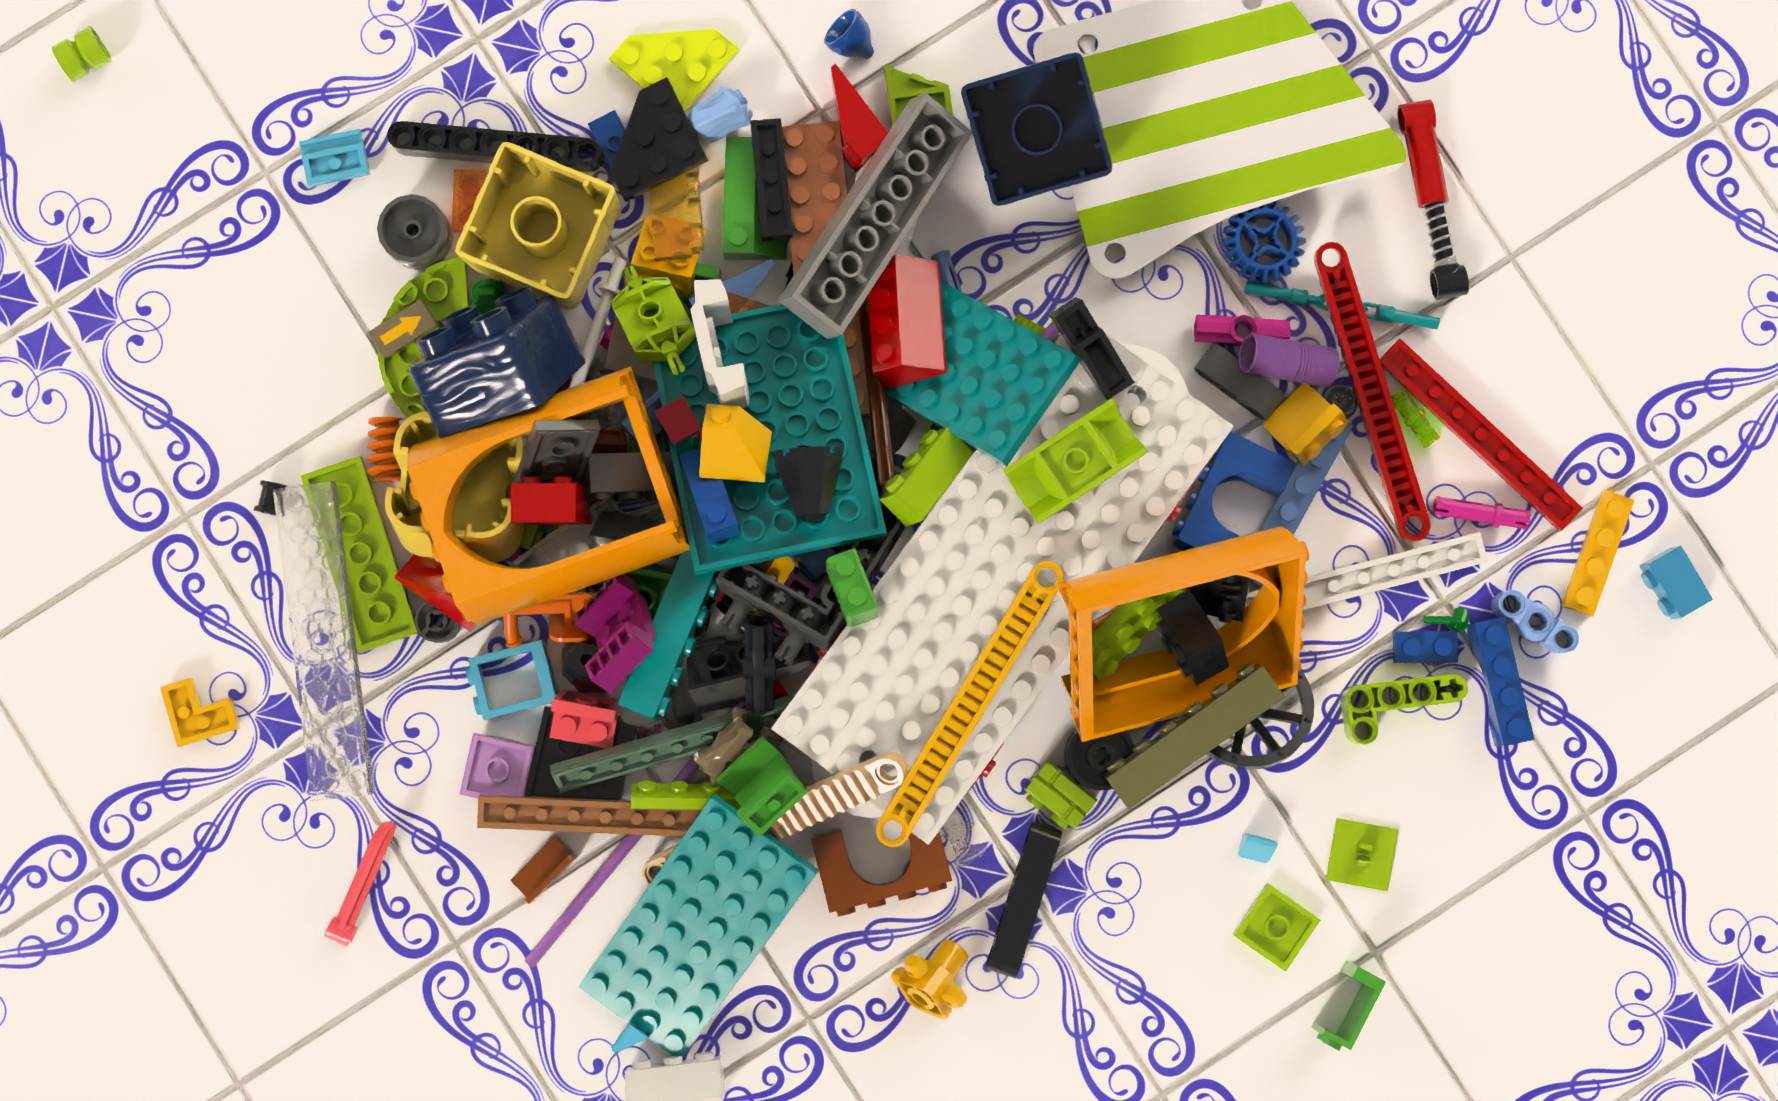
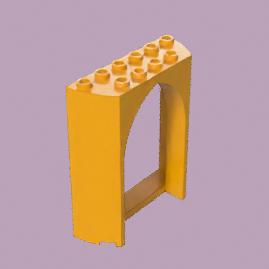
M631 366L555 393L539 406L446 437L439 438V436L422 441L413 445L408 452L407 469L412 480L409 483L413 498L416 501L419 500L423 511L420 514L422 525L427 532L430 531L433 544H431L432 554L435 560L442 565L444 571L442 582L446 591L452 594L455 605L468 622L472 621L476 624H483L690 551L684 516ZM624 402L666 523L560 561L531 568L510 567L489 561L477 555L458 539L452 525L456 498L468 474L486 455L507 442L530 434L534 421L570 420L614 403Z
M1278 526L1058 583L1059 592L1069 611L1070 674L1061 676V682L1071 701L1069 709L1081 741L1085 742L1186 715L1184 710L1198 700L1203 703L1212 696L1210 694L1212 689L1223 682H1226L1228 685L1238 678L1236 672L1249 663H1252L1253 666L1257 663L1263 665L1279 689L1297 685L1298 671L1302 669L1299 658L1300 650L1303 649L1301 628L1305 626L1302 615L1303 606L1306 605L1304 584L1308 582L1305 565L1306 561L1309 560V551L1304 541L1299 542L1289 530ZM1233 575L1248 577L1263 584L1256 597L1245 608L1243 622L1231 620V623H1227L1217 629L1222 637L1229 668L1196 686L1190 676L1184 678L1176 665V661H1178L1174 653L1169 655L1165 649L1121 660L1115 672L1110 676H1106L1101 682L1093 677L1092 612Z

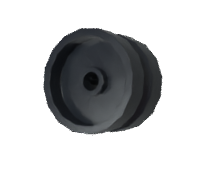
M1075 729L1068 737L1064 748V764L1069 775L1080 785L1096 791L1111 790L1113 788L1103 776L1108 771L1106 767L1119 757L1125 759L1134 753L1132 750L1134 744L1130 735L1125 731L1082 742L1077 729ZM1099 749L1104 752V759L1100 762L1093 758L1094 751L1099 752Z

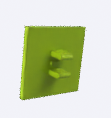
M1336 818L1325 880L1388 891L1399 829Z

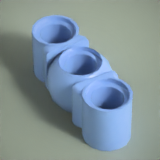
M1517 590L1502 591L1493 597L1491 601L1493 613L1497 617L1505 616L1508 624L1515 625L1518 633L1524 639L1544 645L1552 653H1569L1578 647L1579 634L1577 630L1572 626L1565 625L1561 619H1555L1553 612L1546 605L1525 598ZM1506 596L1511 597L1515 603V608L1511 613L1507 612L1503 607V600ZM1533 613L1538 615L1541 620L1538 630H1534L1529 624L1530 616ZM1559 631H1562L1567 637V643L1563 648L1559 647L1555 641L1556 634Z

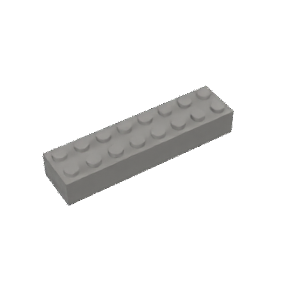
M927 93L910 99L778 301L826 339L841 336L971 137L972 131Z

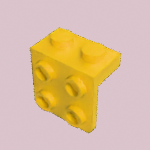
M649 215L644 220L630 266H634L638 276L642 278L668 277L678 297L690 298L694 290V271L705 239V229L701 226Z
M1304 383L1271 414L1267 421L1263 422V427L1296 460L1305 466L1310 460L1317 457L1333 438L1337 437L1344 430L1349 421L1339 407L1334 403L1332 405L1328 403L1309 384Z

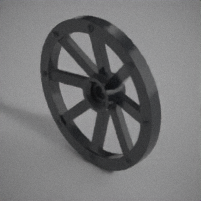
M1302 670L1298 671V683L1295 685L1301 701V714L1269 708L1248 723L1271 753L1258 756L1241 755L1246 726H1244L1234 734L1231 752L1218 745L1208 752L1207 755L1230 767L1254 770L1274 766L1294 754L1306 739L1314 718V697ZM1288 687V688H1284V689H1280V690H1281L1282 693H1283V692L1289 690V689L1292 688V687ZM1259 718L1299 726L1292 739L1283 747H1280Z

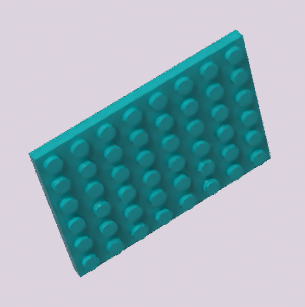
M783 304L731 314L733 323L715 326L723 366L726 367L739 363L744 365L749 389V406L743 409L772 431V439L765 482L722 479L738 523L740 535L709 545L679 456L680 454L701 448L702 439L698 440L696 435H693L674 445L668 437L695 575L887 536L844 335L826 339ZM696 337L679 355L685 366L684 372L680 373L676 365L679 374L674 375L667 361L653 363L662 407L683 396L702 428L706 405L721 404L717 395L709 391ZM830 446V453H832L835 447H841L842 463L829 513L821 515L822 521L802 522V516H794L775 467L774 452L783 449V456H786V453H790L789 448Z

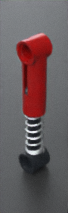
M1429 99L1398 105V124L1401 133L1405 137L1418 208H1425L1423 212L1427 216L1425 225L1429 227L1427 235L1431 237L1429 246L1434 251L1431 256L1435 258L1433 265L1435 267L1430 271L1432 295L1435 300L1467 295L1469 293L1467 271L1464 265L1458 264L1457 255H1453L1452 247L1455 245L1451 244L1450 240L1453 234H1449L1448 226H1450V223H1447L1446 216L1449 213L1444 210V205L1449 202L1435 131L1436 113L1434 104Z

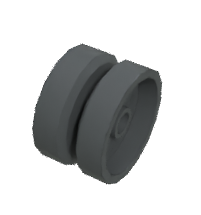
M409 194L397 197L388 203L379 215L377 224L379 242L396 262L406 268L415 270L426 269L443 261L451 249L453 240L451 223L439 207L424 196ZM414 230H417L418 233L413 236L412 232Z

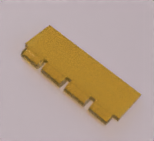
M698 166L650 190L655 262L692 258V254L704 252L703 231L701 230L703 227L701 204H699L701 197Z

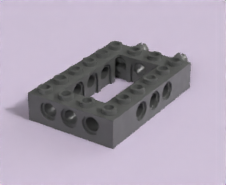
M869 451L875 482L877 486L878 480L875 454ZM894 465V474H900L903 469ZM877 486V491H878L879 500H880V498H881V492H880V490H878V486ZM881 501L880 505L887 536L856 542L852 549L857 551L870 585L907 527ZM775 559L721 570L716 578L718 589L732 597L734 601L724 617L719 621V624L726 630L728 627L731 628L729 631L736 634L749 611H756L772 619L773 622L789 631L774 654L780 661L785 659V664L792 666L794 659L805 642H810L823 651L828 652L847 623L831 583L829 585L825 584L822 589V603L818 605L805 598V593L800 590L797 593L779 583L777 577L772 574L770 577L765 575Z

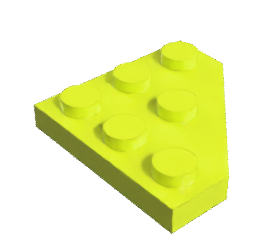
M708 29L629 35L609 57V60L642 89L667 77L686 114L740 51L738 47L718 30Z

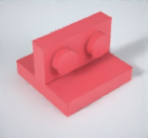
M562 689L552 701L551 711L554 712L549 738L601 748L613 747L618 718L623 710L618 705L619 699Z

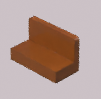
M555 835L510 881L527 897L525 901L531 904L578 856Z

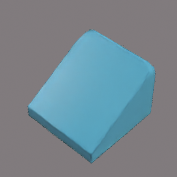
M1245 833L1242 834L1238 856L1268 863L1277 849L1278 843L1271 839Z
M629 1022L611 1047V1051L614 1053L648 1039L650 1035L643 1032L633 1022Z

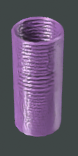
M1248 334L1244 338L1239 350V366L1244 373L1322 387H1329L1335 381L1340 367L1339 354L1333 347L1302 343L1261 334Z

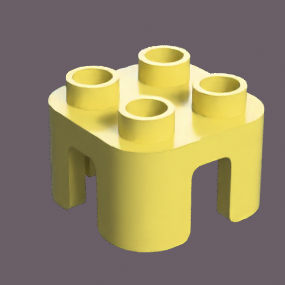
M425 411L408 417L396 432L393 452L401 469L399 488L387 487L385 510L401 544L409 552L422 557L434 558L431 550L433 540L430 531L427 532L422 525L420 514L423 511L419 500L416 501L411 494L409 483L412 480L407 469L408 452L411 447L438 436L430 415ZM522 437L507 442L486 455L466 477L454 505L452 525L456 536L470 550L492 562H500L514 554L523 538L525 524L511 523V499L509 493L511 483L514 481L525 449Z

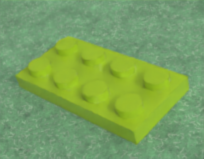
M1183 588L1119 605L1092 634L1093 677L1101 682L1106 676L1113 674L1119 662L1127 654L1134 652L1138 648L1141 639L1149 631L1157 628L1156 623L1159 622L1156 609L1187 592L1186 589Z

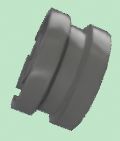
M427 601L416 611L414 619L416 630L427 641L435 643L449 642L461 631L462 626ZM437 615L443 616L442 624L444 626L436 627L433 620Z

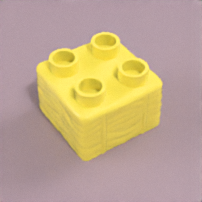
M503 142L499 146L490 165L489 173L476 198L469 219L464 225V230L457 242L455 251L466 264L481 274L518 289L530 286L534 296L542 298L550 295L556 298L558 306L566 309H575L583 300L589 282L606 247L619 214L620 203L612 185L515 144Z

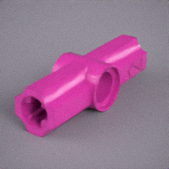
M1196 314L1194 342L1231 344L1235 347H1240L1244 338L1236 335L1234 328L1237 324L1245 325L1249 330V334L1255 333L1281 339H1290V320L1252 318L1247 315L1231 317Z

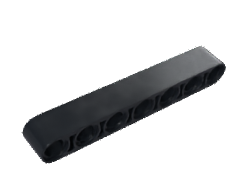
M408 121L393 123L387 132L389 143L399 154L405 156L492 163L496 153L489 152V147L494 141H502L520 147L529 143L533 144L534 153L580 172H595L600 169L604 162V155L598 143L593 139ZM404 132L411 134L410 140L406 144H397L400 134ZM439 135L442 137L441 143L438 146L428 147V140L432 136ZM471 138L473 142L469 149H458L459 142L462 139ZM557 146L565 148V153L562 157L558 159L550 157L553 148ZM585 150H595L596 156L593 160L587 162L581 160V155Z

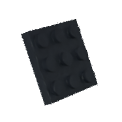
M545 706L524 796L621 800L627 774L566 792H559L551 775V764L606 748L549 738L554 712L551 711V707ZM618 722L614 746L634 741L638 726Z

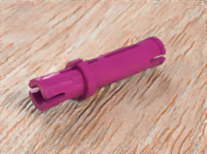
M1436 496V502L1433 504V515L1435 516L1439 515L1489 523L1491 527L1499 528L1501 525L1527 530L1529 526L1526 523H1530L1531 517L1530 510L1503 507L1502 503L1489 505Z

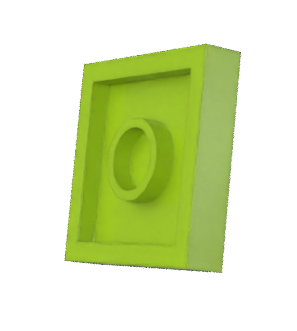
M1267 883L1232 935L1286 972L1321 919Z

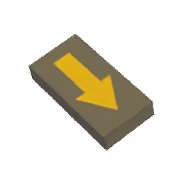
M419 299L367 333L383 358L387 360L439 326L424 302Z

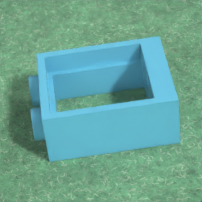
M545 640L469 658L470 666L465 668L468 682L470 685H475L477 696L473 697L475 711L477 715H482L483 720H490L552 704L553 698L559 693ZM532 652L542 697L492 709L481 665Z

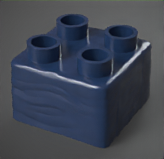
M1068 53L968 83L962 87L963 103L970 121L990 198L994 205L1003 206L1045 192L1101 178L1112 172L1111 155L1086 65L1080 53Z
M525 286L498 298L495 301L497 308L482 315L477 305H471L451 313L441 320L444 327L436 329L416 341L422 356L411 364L409 373L412 375L417 391L430 415L439 438L545 403L586 363L572 331L557 304L556 298L549 295L536 299L531 287Z

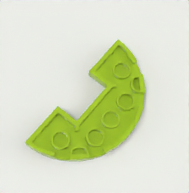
M458 257L438 262L427 267L424 272L414 279L409 280L393 298L394 301L386 317L383 318L382 323L421 299L439 327L436 329H439L443 318L455 311L470 306L467 264L465 261ZM416 341L387 360L383 358L378 350L379 369L385 387L396 405L407 417L427 411L417 391L412 375L409 373L411 364L422 356Z

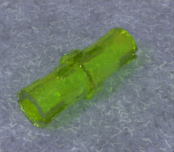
M1405 387L1391 396L1395 408L1404 419L1402 423L1405 427L1409 426L1423 445V448L1428 447L1441 437L1425 417L1426 411L1423 408L1419 409Z

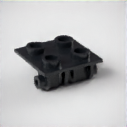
M1233 575L1185 588L1186 591L1190 590L1206 615L1219 617V621L1224 623H1231V620L1243 622L1250 578Z

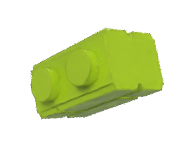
M1048 760L1042 764L1023 789L1029 793L1025 799L1039 810L1043 806L1054 813L1050 819L1064 830L1068 825L1075 829L1098 800Z

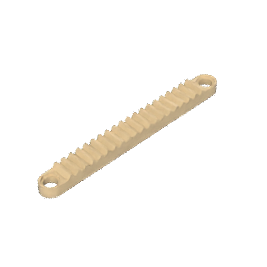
M885 752L806 787L805 789L808 793L778 819L767 832L776 839L781 840L789 834L790 836L797 830L802 831L808 825L811 827L816 822H822L829 816L831 818L834 817L838 812L843 813L850 807L855 808L861 802L863 804L866 803L870 798H877L880 794L896 788L902 783L908 772L906 760L896 752ZM885 763L894 765L897 768L898 775L894 777L886 775L882 765ZM677 845L653 855L642 868V877L647 885H650L656 876L652 866L662 867Z

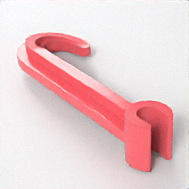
M385 821L373 834L337 917L334 916L330 921L324 934L325 937L346 947L349 942L353 941L358 927L355 926L356 921L385 858L387 848L397 828L396 823Z

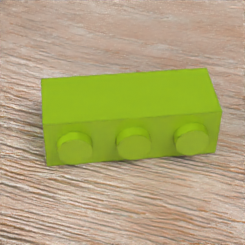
M948 426L937 431L932 429L927 432L920 440L922 446L919 450L913 452L904 460L902 465L905 468L900 474L893 476L885 485L887 491L880 498V501L905 526L923 521L973 455L971 449L960 438L949 431Z

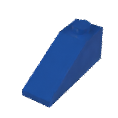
M701 448L680 454L679 456L709 545L740 535L738 523L723 480L699 478Z

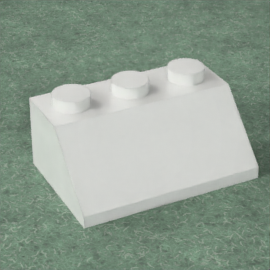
M714 1052L695 1054V1059L683 1060L682 1056H669L663 1058L664 1063L651 1064L650 1059L637 1060L632 1062V1067H628L625 1070V1101H723L726 1095L722 1056H714Z

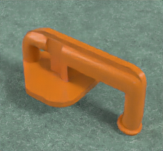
M571 592L503 616L506 647H517L524 640L519 635L518 615L550 614L549 637L556 642H583L593 638L594 636L575 625V614L585 606L587 601H590L594 594L590 592Z

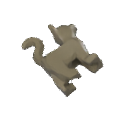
M735 707L732 711L733 721L718 733L712 745L703 747L695 752L694 762L700 766L702 772L710 776V783L715 787L718 783L716 778L723 772L726 762H734L762 735L776 748L781 744L784 738L771 729L777 719L773 718L768 723L769 727L764 726L760 731L761 734L758 735L753 733V728L746 725L748 711Z

